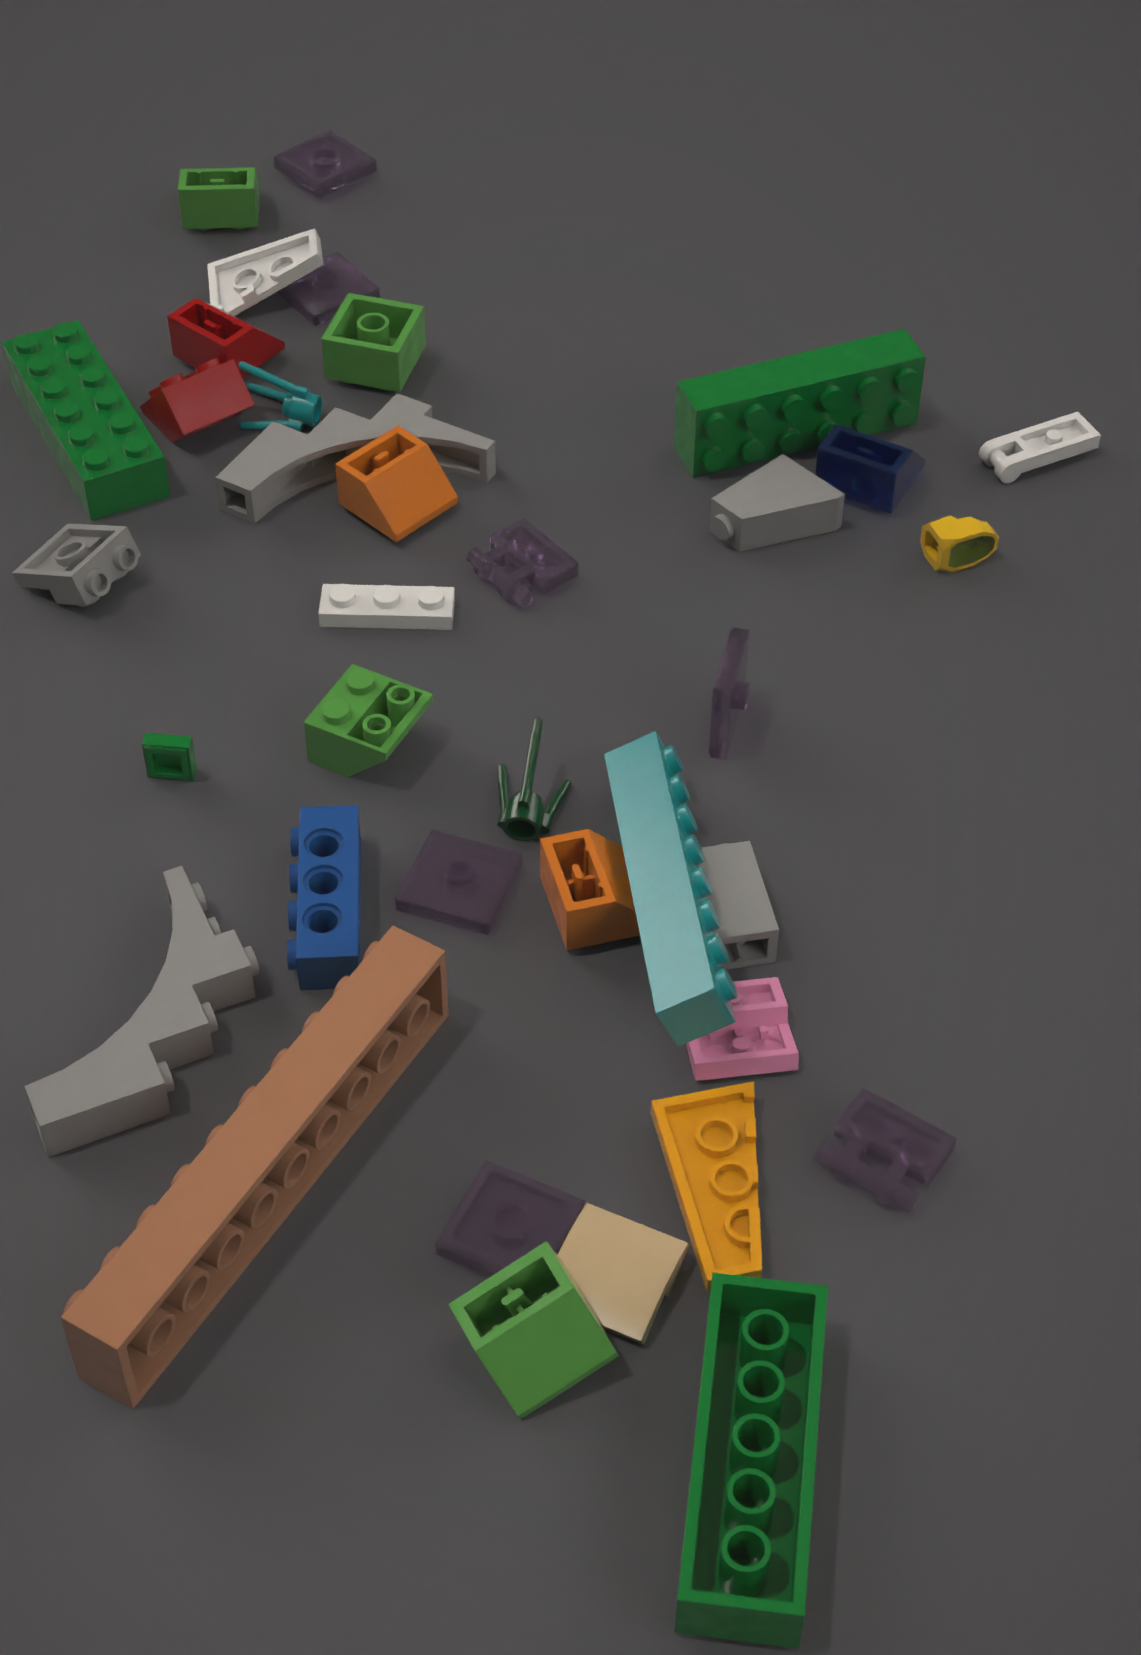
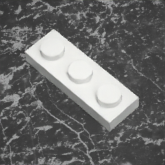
M323 584L318 613L319 626L452 630L455 588Z

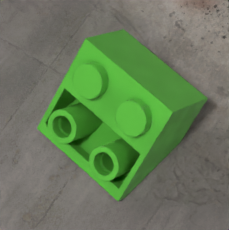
M256 168L180 169L178 196L183 229L205 231L211 228H233L243 230L249 227H258L261 183Z
M352 664L304 721L308 762L350 777L386 761L433 702V694Z
M547 1241L449 1303L474 1351L520 1419H523L619 1356L565 1264Z

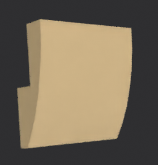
M586 1203L568 1233L558 1256L565 1264L602 1328L644 1345L664 1296L669 1297L690 1245L685 1241Z

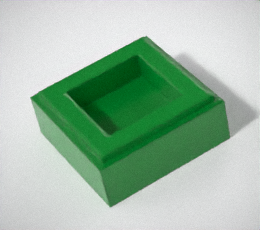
M145 733L142 749L147 777L194 781L197 765L192 736Z

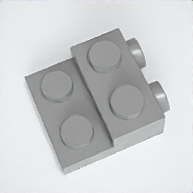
M66 524L14 570L12 574L19 587L50 590L57 604L86 607L107 594L113 581L122 578L128 571L134 569L141 554L127 526Z

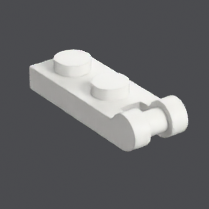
M1075 412L991 439L982 445L979 450V457L987 466H994L996 476L1003 483L1007 484L1015 481L1023 472L1098 448L1101 434L1079 412Z

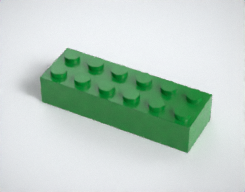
M79 320L62 322L48 329L20 334L16 338L1 342L9 381L90 521L170 496L165 456Z
M899 329L678 381L676 385L674 449L694 478L775 458L782 454L788 455L917 423L926 356L907 331Z
M712 1272L674 1633L797 1649L800 1647L806 1606L828 1286Z

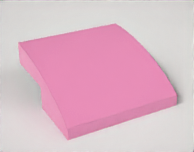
M778 977L733 981L738 995L736 999L731 1000L736 1022L686 1043L695 1081L798 1070L799 1053L788 1024V1004Z

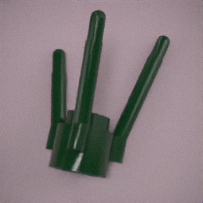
M536 717L533 721L521 791L517 792L511 799L509 796L506 765L499 764L497 767L500 805L497 825L503 828L509 837L519 841H532L539 837L540 832L544 834L550 832L552 819L572 785L570 780H564L546 810L541 797L532 792L543 720L539 717Z

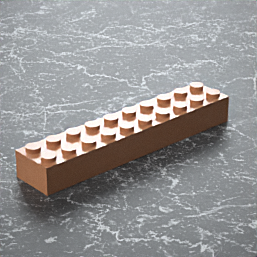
M392 926L380 941L372 942L367 948L359 966L350 976H344L338 982L333 996L320 1012L315 1011L308 1017L303 1026L302 1033L289 1048L282 1049L276 1055L270 1071L259 1084L251 1086L245 1091L238 1108L224 1125L219 1124L212 1130L207 1138L205 1147L192 1163L185 1164L178 1170L173 1178L171 1187L156 1205H150L143 1211L137 1222L136 1229L120 1247L116 1246L109 1251L101 1264L100 1271L84 1290L80 1289L70 1297L61 1316L79 1379L132 1410L135 1408L449 1016L446 951L395 926Z

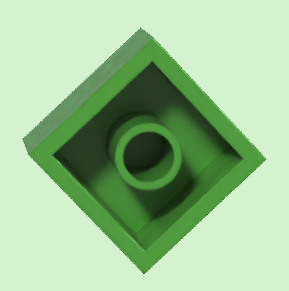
M348 293L321 338L324 378L342 381L347 384L379 388L385 391L401 392L426 346L424 306Z

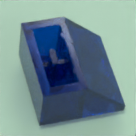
M835 424L818 447L815 475L844 493L846 499L891 514L924 468L925 459L914 450Z

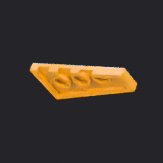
M754 1081L651 1101L652 1120L707 1293L711 1291L712 1272L762 1277Z

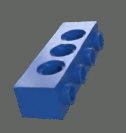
M358 805L300 807L299 827L290 828L291 856H298V864H289L290 893H297V901L288 902L289 931L297 932L296 940H287L288 970H297L300 990L335 989L338 982L344 976H350L361 963V829Z

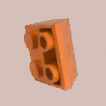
M399 425L335 463L339 504L395 542L400 541L458 503V495L428 444Z
M589 829L540 838V878L566 951L640 935L623 847Z

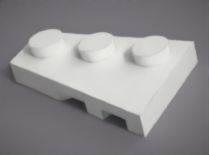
M314 228L207 264L210 304L236 316L324 265L321 240L316 229Z

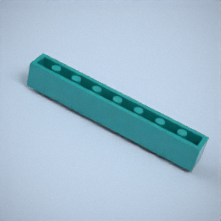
M654 731L607 752L604 756L655 1013L677 1047L735 1023L731 1000L736 999L738 995L730 974L725 968L723 969V964L729 962V957L721 938L714 931L721 928V924L713 904L707 899V896L713 894L710 881L701 866L699 867V864L705 862V857L698 840L691 834L698 831L690 808L685 803L691 800L690 794L681 775L677 774L684 770L674 746L669 745L665 747L657 732Z

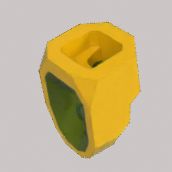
M950 515L923 525L920 544L924 557L935 571L955 572L972 567L991 556L997 550L999 536L988 522L971 516L957 519Z

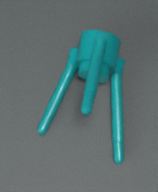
M246 362L239 363L238 367L241 370L288 392L284 393L245 382L249 391L282 401V414L289 417L288 420L243 421L239 424L241 429L265 430L272 422L302 432L304 425L317 426L323 408V398L321 395L309 393V388L294 385Z

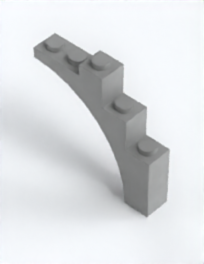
M398 393L371 420L335 407L309 434L272 422L215 477L219 509L255 524L274 507L296 494L327 481L337 479L335 463L398 425L428 444L443 472L458 474L488 483L496 474L495 441L433 418L431 405Z
M182 866L163 872L168 902L172 913L173 931L166 961L149 995L129 1021L100 1047L67 1068L24 1086L31 1113L48 1158L171 1115L167 1093L175 1091V1085L170 1070L214 1055L211 1034L218 1031L214 1011L256 997L253 976L259 975L260 970L252 947L249 945L243 948L234 929L221 933L216 918H206L203 911L207 910V903L199 882L190 884Z

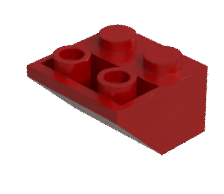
M194 298L167 316L173 356L195 368L215 358L218 359L220 364L234 359L243 378L249 373L238 367L240 362H246L254 367H259L285 349L284 341L198 298Z
M215 358L195 368L196 371L184 377L182 373L163 380L159 383L160 386L148 392L150 399L140 406L142 413L171 443L242 414L255 404L234 359L220 364L218 359Z

